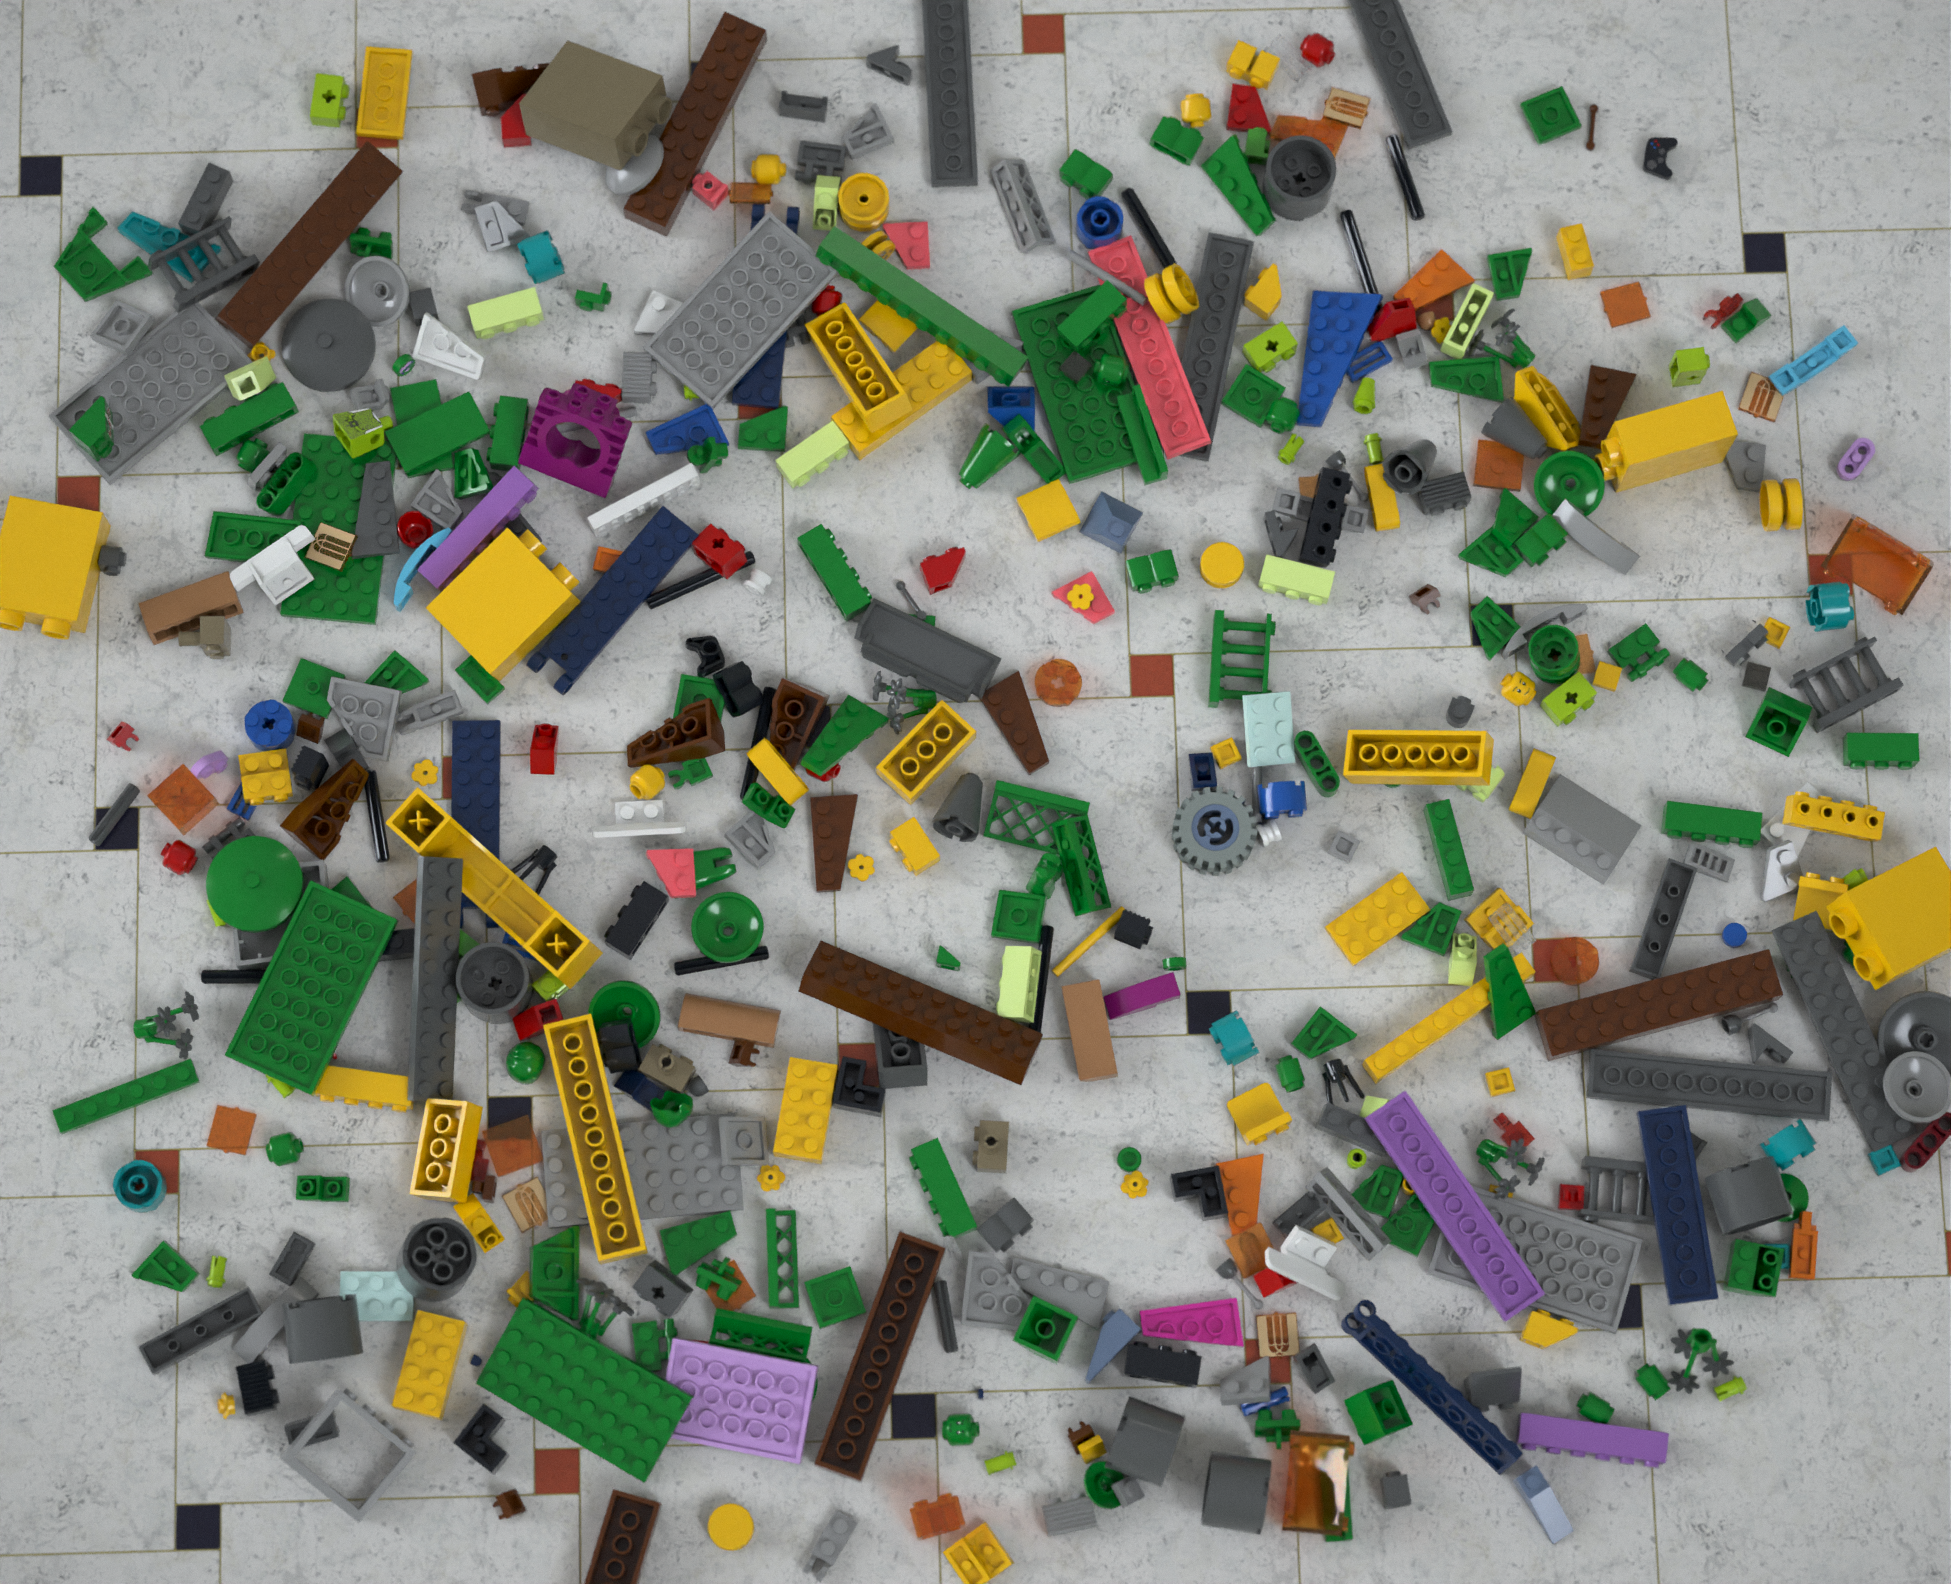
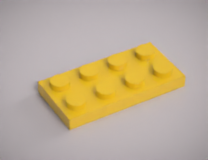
M366 46L357 136L404 139L413 57L412 50Z
M1401 872L1325 926V930L1352 966H1355L1425 916L1431 909L1403 872Z

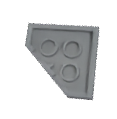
M331 677L327 701L336 711L348 734L352 736L358 745L361 754L364 757L389 761L402 691Z
M969 1251L961 1325L1017 1331L1031 1300L993 1253Z

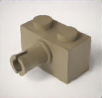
M200 616V632L179 631L178 641L180 647L200 646L206 656H210L211 659H224V656H231V627L225 616Z
M652 1044L638 1069L639 1072L676 1093H684L696 1072L695 1066L692 1065L694 1062L683 1055L680 1058L672 1055V1050L662 1044H659L658 1047Z
M980 1120V1127L975 1126L974 1141H979L978 1151L973 1150L972 1165H977V1172L1006 1174L1009 1122Z

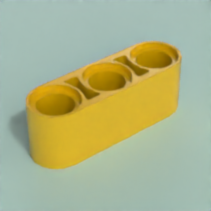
M1383 464L1364 467L1367 492L1376 532L1400 528L1395 491L1388 486L1383 478Z
M763 738L746 753L753 764L789 805L795 803L809 791L804 781L766 738Z
M1536 748L1533 749L1508 809L1509 811L1528 819L1532 818L1555 762V756Z

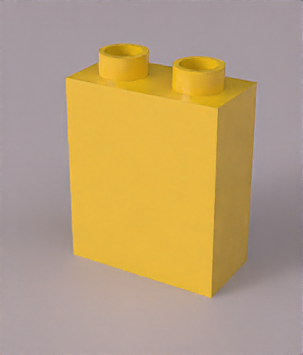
M1719 391L1614 421L1607 438L1601 441L1602 453L1596 454L1594 460L1601 468L1605 481L1611 480L1615 493L1722 463L1738 433L1724 393Z
M9 496L0 533V628L22 631L24 622L42 625L41 633L43 635L61 640H68L71 631L86 632L100 573L98 565L102 545L107 544L111 527L103 512Z
M507 527L426 607L480 665L498 681H501L581 602L571 592L580 583L578 579L561 562L550 570L539 559L547 548L528 529L518 538Z
M1936 846L1846 891L1826 907L1830 913L1829 924L1832 931L1837 937L1846 940L1855 955L1853 963L1857 973L1862 979L1870 981L1875 991L1951 952V871Z

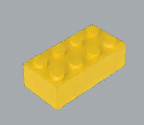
M941 700L876 766V774L906 802L912 805L976 739L977 731Z
M790 1057L773 1148L774 1157L822 1164L838 1075V1065Z
M427 1098L409 1194L425 1200L466 1203L483 1107L468 1101Z
M417 1310L392 1402L394 1409L443 1420L468 1327L465 1321Z

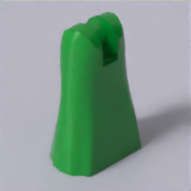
M718 847L693 851L696 891L729 878L737 872L735 864L720 867L716 865V862L733 856L730 848Z
M1045 853L1039 859L1026 885V890L1030 894L1045 895L1047 899L1051 898L1055 890V882L1060 880L1064 872L1060 857L1057 854Z

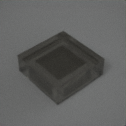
M1073 351L1059 367V370L1078 384L1092 368V364L1076 351Z
M1747 662L1742 686L1765 692L1771 667Z

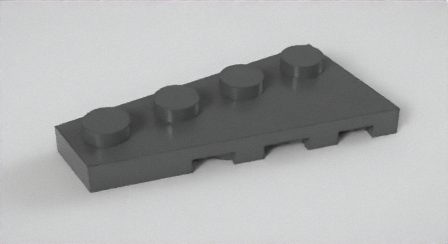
M390 461L366 463L351 557L352 559L400 554Z

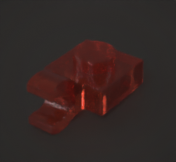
M1738 293L1732 298L1727 296L1719 303V310H1708L1702 319L1705 321L1708 317H1713L1715 322L1710 328L1715 329L1721 321H1724L1741 306L1744 299Z
M1503 1112L1493 1119L1494 1123L1505 1132L1500 1138L1507 1147L1511 1146L1512 1140L1518 1142L1522 1138L1524 1140L1523 1146L1526 1147L1535 1139L1520 1121L1513 1125Z
M477 1139L470 1178L471 1182L485 1183L490 1160L483 1159L487 1143L483 1140Z

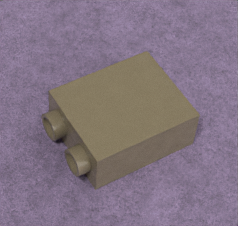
M567 40L519 105L527 136L621 171L632 156L638 157L644 152L648 143V134L656 123L662 125L667 121L672 109V100L666 96L663 75Z

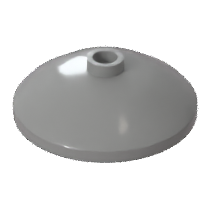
M648 134V143L644 152L638 157L632 156L621 171L607 166L606 183L609 189L617 195L625 196L644 188L654 178L662 164L664 148L661 141L656 136Z
M370 256L358 261L351 268L345 283V297L348 303L354 305L366 316L371 326L379 327L390 325L403 315L408 306L410 288L404 271L396 262L383 256ZM383 287L387 289L386 294L383 293Z
M1912 1051L1898 1056L1888 1065L1883 1078V1090L1887 1102L1899 1116L1914 1123H1929L1937 1120L1947 1112L1951 1105V1076L1938 1059L1924 1052ZM1909 1088L1914 1090V1095L1909 1092Z

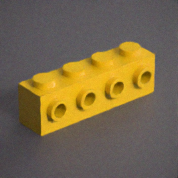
M1795 791V794L1786 796L1783 825L1869 842L1881 840L1885 812L1877 811L1878 807L1863 805V808L1856 807L1855 802L1841 800L1840 803L1832 802L1831 797L1818 796V799L1809 797V793Z
M328 1066L314 1093L317 1097H320V1101L334 1103V1099L344 1100L343 1104L358 1106L359 1102L366 1103L369 1108L382 1109V1106L392 1107V1111L406 1113L407 1109L413 1110L414 1101L407 1100L408 1076Z

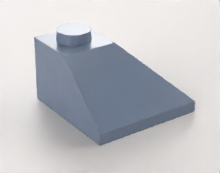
M1101 491L1080 533L1121 554L1143 512Z

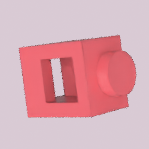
M708 171L704 175L699 173L692 181L693 194L713 211L729 195L728 186ZM708 183L712 186L709 189L705 188Z

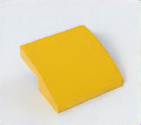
M878 300L858 319L892 353L918 328L912 321L899 316L894 309L888 305H883Z
M1059 479L1016 498L1020 509L1027 519L1028 526L1038 542L1081 523Z
M1501 888L1495 889L1463 919L1492 950L1502 943L1509 948L1534 924L1522 908L1515 905Z
M986 1522L943 1551V1554L964 1584H985L1014 1563Z

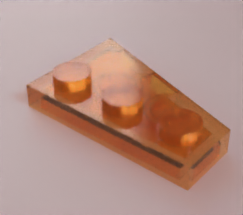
M1278 115L1269 138L1281 142L1286 138L1298 135L1313 137L1324 143L1330 149L1334 158H1336L1350 123L1346 121L1334 122L1326 118L1308 120L1306 117Z

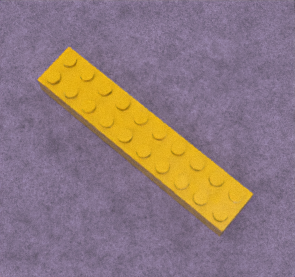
M587 1014L543 1025L600 1265L647 1254L648 1250L592 1015Z

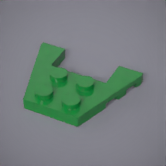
M94 207L89 210L86 220L80 224L77 234L68 243L54 265L55 270L84 302L153 274L139 256L119 271L91 241L92 237L108 225L107 221Z

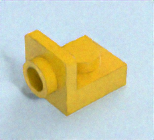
M527 1270L511 1288L506 1290L510 1295L507 1300L516 1308L524 1297L532 1302L535 1300L529 1297V1272Z

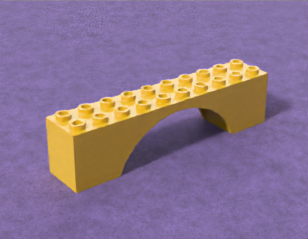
M418 787L385 822L421 856L463 859L462 892L570 989L603 954L588 938Z

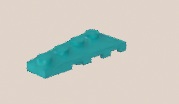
M133 211L118 226L120 234L150 255L158 250L164 251L190 237L181 233V230L173 227L170 229L160 225L158 221ZM210 244L216 255L221 252V246ZM200 246L187 251L202 273L210 264V261ZM179 256L167 262L173 271L190 283L195 281Z

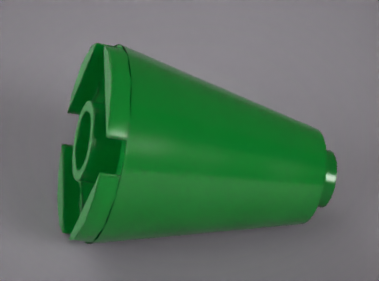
M986 423L982 426L959 472V475L962 477L959 481L968 489H971L972 486L977 489L1021 454L1017 449L1013 452L1012 450L1015 446L996 430L993 431L991 429L988 431L987 429L990 426Z

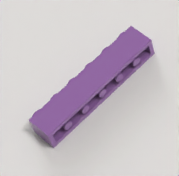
M513 466L417 570L442 592L472 563L471 561L477 555H480L489 546L488 543L493 538H497L505 530L504 526L510 520L513 521L521 513L520 509L524 504H528L535 499L539 488L517 467Z
M1521 1413L1518 1416L1516 1444L1522 1445L1521 1449L1536 1451V1447L1545 1448L1546 1453L1561 1454V1451L1571 1452L1570 1456L1585 1458V1454L1595 1455V1460L1610 1461V1458L1620 1459L1619 1463L1634 1465V1461L1644 1462L1645 1467L1659 1468V1464L1663 1465L1666 1463L1669 1433Z

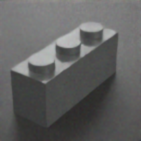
M208 163L178 222L183 233L193 236L210 227L234 182L230 171Z
M1328 1102L1323 1106L1315 1126L1316 1129L1381 1157L1386 1154L1387 1151L1363 1117Z

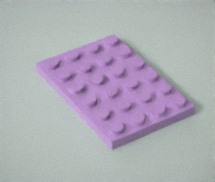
M674 1337L666 1380L694 1397L671 1438L800 1464L802 1462L818 1365Z

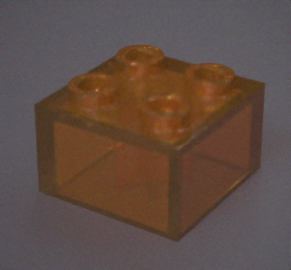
M184 764L147 795L150 801L183 836L219 805L216 798Z
M952 1493L937 1496V1501L928 1503L927 1499L913 1503L914 1508L909 1509L917 1541L963 1529L966 1525L958 1495L952 1497Z

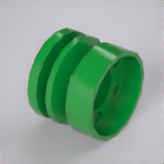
M1547 625L1538 629L1533 634L1528 647L1531 668L1536 677L1548 684H1563L1578 672L1580 653L1578 641L1574 633L1560 625ZM1557 656L1558 661H1554L1552 657Z

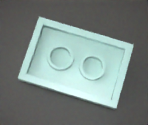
M1290 691L1242 695L1247 767L1295 763Z
M340 1271V1296L343 1297V1300H346L345 1295L356 1294L360 1322H414V1296L403 1287L397 1271Z

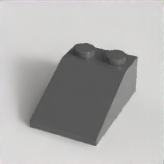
M873 1023L879 1088L927 1086L928 1067L925 1045Z
M1521 1366L1471 1373L1464 1379L1466 1400L1471 1405L1479 1408L1481 1412L1490 1411L1489 1407L1499 1406V1410L1514 1408L1513 1404L1520 1401Z

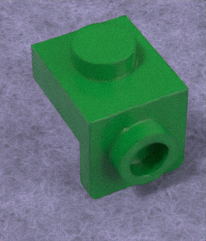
M604 282L600 295L577 289L575 295L576 306H579L584 311L591 312L592 310L604 312L605 305L610 304L612 292L609 291L608 283Z

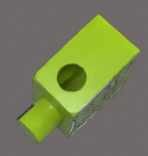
M369 408L333 415L334 434L352 458L384 444V431L393 428L389 415L377 418Z

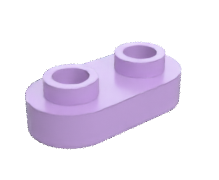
M1859 438L1854 441L1837 465V473L1840 478L1852 481L1859 476L1875 453V446L1871 440ZM1858 449H1863L1865 455L1859 454ZM1845 467H1850L1852 472H1846Z
M221 750L205 755L192 766L190 771L197 779L202 777L206 779L214 773L220 774L228 766L226 763L228 757Z

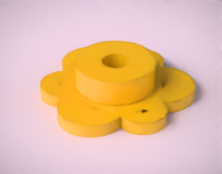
M1447 317L1434 321L1431 335L1436 338L1437 343L1444 341L1452 326L1449 325L1450 322Z
M1075 584L1073 590L1068 592L1067 599L1072 602L1073 608L1077 609L1080 607L1083 610H1087L1090 607V601L1094 600V594L1091 593V586L1089 584H1082L1081 586Z
M425 759L422 763L414 765L415 771L412 772L411 777L415 782H419L423 787L437 782L438 777L436 774L439 769L437 766H433L431 760Z
M858 854L855 859H850L848 861V868L851 870V877H857L862 882L868 880L869 875L875 872L874 867H872L874 864L873 858Z
M766 1165L760 1169L761 1174L757 1176V1181L761 1183V1189L765 1192H769L772 1189L779 1190L780 1184L785 1181V1174L779 1171L780 1169L777 1165L772 1167Z
M1134 1171L1131 1175L1126 1174L1124 1176L1125 1182L1121 1185L1123 1193L1128 1194L1131 1199H1135L1137 1196L1144 1197L1147 1194L1146 1186L1148 1185V1180L1143 1178L1140 1171Z

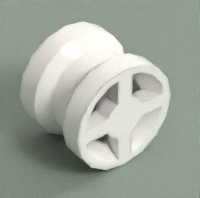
M752 568L750 577L744 581L743 587L751 593L763 597L765 588L771 584L772 579L764 572Z
M1273 818L1264 825H1256V829H1258L1257 837L1263 848L1269 846V843L1272 841L1278 842L1282 840L1278 826Z

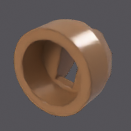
M1431 311L1417 316L1416 320L1419 327L1427 331L1434 327L1436 317L1434 312Z

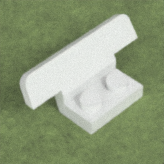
M300 525L234 569L230 573V579L234 588L240 591L254 580H257L272 603L277 605L314 580L313 575L297 554V551L315 540L314 536L306 526Z
M663 800L615 802L616 824L592 826L593 837L600 838L684 833L687 829V821L664 823Z
M1295 1225L1280 1247L1281 1252L1270 1247L1265 1251V1263L1269 1269L1336 1301L1344 1297L1345 1283L1327 1275L1324 1268L1337 1249L1335 1243Z

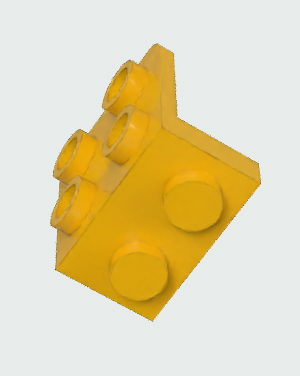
M1806 872V876L1801 875L1799 879V890L1793 921L1817 911L1824 928L1832 930L1829 924L1830 913L1826 907L1848 891L1849 884H1845V879L1830 876L1829 881L1820 879L1821 874Z
M1263 1083L1229 1100L1226 1105L1247 1146L1253 1143L1257 1146L1268 1140L1267 1136L1274 1132L1276 1135L1289 1129L1288 1125L1292 1122L1289 1112H1284L1269 1083Z

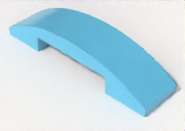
M1843 325L1827 336L1824 341L1792 363H1787L1768 378L1783 396L1832 365L1858 345V342L1846 326Z
M450 528L437 532L423 542L404 565L394 594V605L397 611L401 612L414 594L409 584L417 574V569L453 532Z

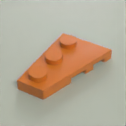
M1441 249L1393 296V299L1398 300L1410 297L1415 311L1434 303L1437 299L1446 295L1449 296L1455 293L1456 290L1473 284L1475 279Z
M1264 1154L1216 1163V1166L1219 1165L1228 1209L1227 1217L1232 1236L1238 1235L1257 1225Z

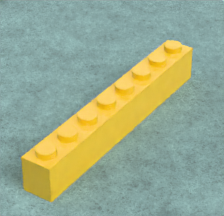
M1521 952L1513 960L1524 983L1532 978L1536 971ZM1486 977L1366 1058L1362 1066L1374 1083L1377 1084L1491 1006V1002L1488 1000V992L1490 990Z

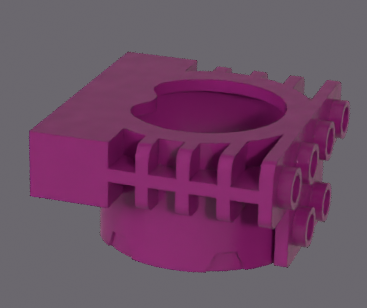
M573 383L571 389L566 390L564 393H560L555 389L544 388L539 397L518 463L606 499L615 479L632 422L620 416V412L616 407L617 399L607 394L599 393L584 385ZM573 422L586 427L596 436L600 449L590 448L581 440H571L564 437L557 429L556 424Z

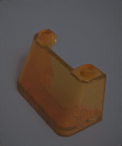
M1852 514L1821 564V567L1824 568L1823 572L1834 579L1836 576H1843L1881 599L1886 605L1884 609L1893 615H1897V613L1904 614L1934 566V562L1923 554L1855 514Z
M1290 1430V1451L1282 1531L1342 1536L1343 1531L1348 1532L1349 1517L1344 1516L1348 1462L1349 1456L1354 1457L1355 1442L1350 1441V1436Z

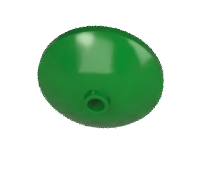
M1574 450L1560 451L1550 455L1539 466L1534 478L1535 497L1542 509L1550 513L1551 516L1565 498L1583 511V515L1588 516L1599 506L1605 491V479L1599 465L1590 456ZM1573 479L1575 481V485L1569 486L1567 484V480Z
M721 892L708 897L697 907L692 918L691 932L695 945L706 957L721 963H733L747 958L757 949L763 937L764 923L760 910L749 898L739 893ZM729 928L733 932L730 935H725L724 930Z
M621 980L604 985L592 998L588 1014L592 1015L596 1034L602 1023L631 1018L639 1048L647 1045L654 1038L661 1021L660 1008L655 997L645 987L632 981ZM624 1008H630L632 1013H626Z

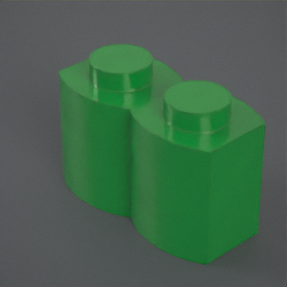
M1163 116L1150 139L1149 145L1157 151L1171 156L1176 161L1190 166L1203 144L1204 137L1195 128L1183 127L1178 119Z
M1074 149L1059 170L1061 182L1068 187L1074 186L1080 190L1079 193L1087 200L1092 197L1101 196L1113 180V174L1108 169L1094 162L1090 157L1077 149Z
M1548 513L1514 543L1513 548L1531 568L1536 564L1541 566L1549 559L1547 554L1553 549L1558 551L1567 543L1565 538L1568 533Z
M1171 549L1127 560L1125 564L1132 591H1138L1139 594L1150 592L1154 586L1161 585L1162 588L1173 586L1175 581L1179 579Z

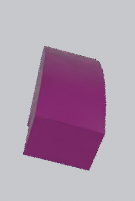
M1174 972L1121 989L1104 996L1103 999L1109 1018L1113 1020L1179 999L1181 994Z

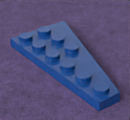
M1313 291L1299 400L1300 415L1297 420L1298 426L1322 427L1333 404L1338 388L1340 389L1347 369L1349 370L1364 339L1369 323L1371 324L1374 313L1383 299L1382 294Z

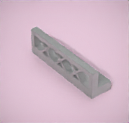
M1004 159L990 171L1021 253H1029L1038 245H1052L1056 241L1025 160ZM1014 167L1019 168L1021 176L1016 172ZM1022 187L1028 191L1029 197L1024 193ZM1030 208L1036 212L1037 217L1032 214ZM1038 228L1044 233L1045 238H1041Z
M1328 1167L1320 1171L1305 1186L1309 1192L1313 1191L1315 1197L1327 1206L1325 1210L1368 1260H1371L1391 1242L1388 1236ZM1318 1183L1326 1194L1320 1193L1314 1185ZM1333 1202L1338 1206V1208L1342 1212L1335 1211V1209L1333 1208ZM1349 1220L1357 1228L1358 1231H1353L1349 1227ZM1365 1239L1374 1248L1372 1252L1365 1246Z

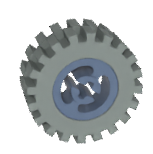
M1216 786L1215 791H1210V787L1203 788L1201 793L1195 791L1189 799L1186 797L1183 800L1181 807H1178L1172 826L1174 850L1179 852V859L1183 863L1185 861L1189 863L1188 868L1193 871L1195 868L1200 869L1199 874L1206 875L1207 872H1212V876H1219L1220 872L1223 871L1225 874L1231 873L1234 867L1238 869L1242 866L1243 861L1249 858L1254 847L1258 830L1256 829V816L1253 817L1252 815L1253 809L1251 805L1246 806V799L1243 796L1237 798L1234 796L1235 791L1229 789L1228 793L1223 792V787ZM1218 815L1219 817H1211L1208 820V824H1205L1203 830L1204 837H1201L1197 829L1198 823L1206 816ZM1226 823L1230 824L1232 829L1230 839L1221 845L1210 844L1220 842L1226 832ZM1219 827L1218 832H1214V834L1210 832L1211 828Z

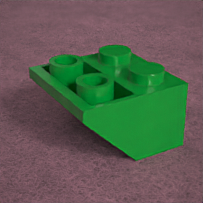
M1735 1239L1731 1242L1723 1290L1749 1296L1776 1297L1784 1249Z

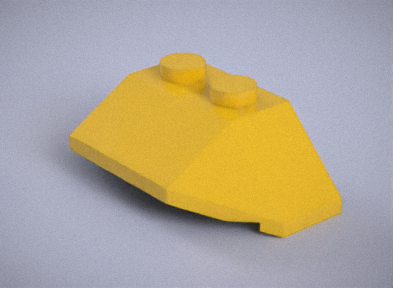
M1534 366L1517 371L1515 373L1514 399L1547 440L1546 446L1563 451L1580 446L1578 445L1580 435L1579 422L1556 386L1543 374L1539 373Z

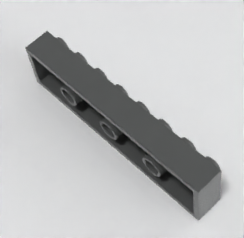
M1670 858L1667 860L1629 972L1651 980L1661 977L1698 868Z
M247 1287L139 1346V1349L152 1374L156 1375L254 1322L263 1312L251 1289Z

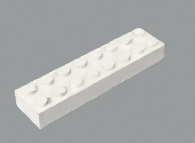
M690 463L588 516L589 526L596 538L603 537L610 530H617L620 528V525L632 522L633 518L641 517L647 511L657 509L660 504L668 503L676 496H682L685 494V491L697 488L700 484L699 475L693 464Z

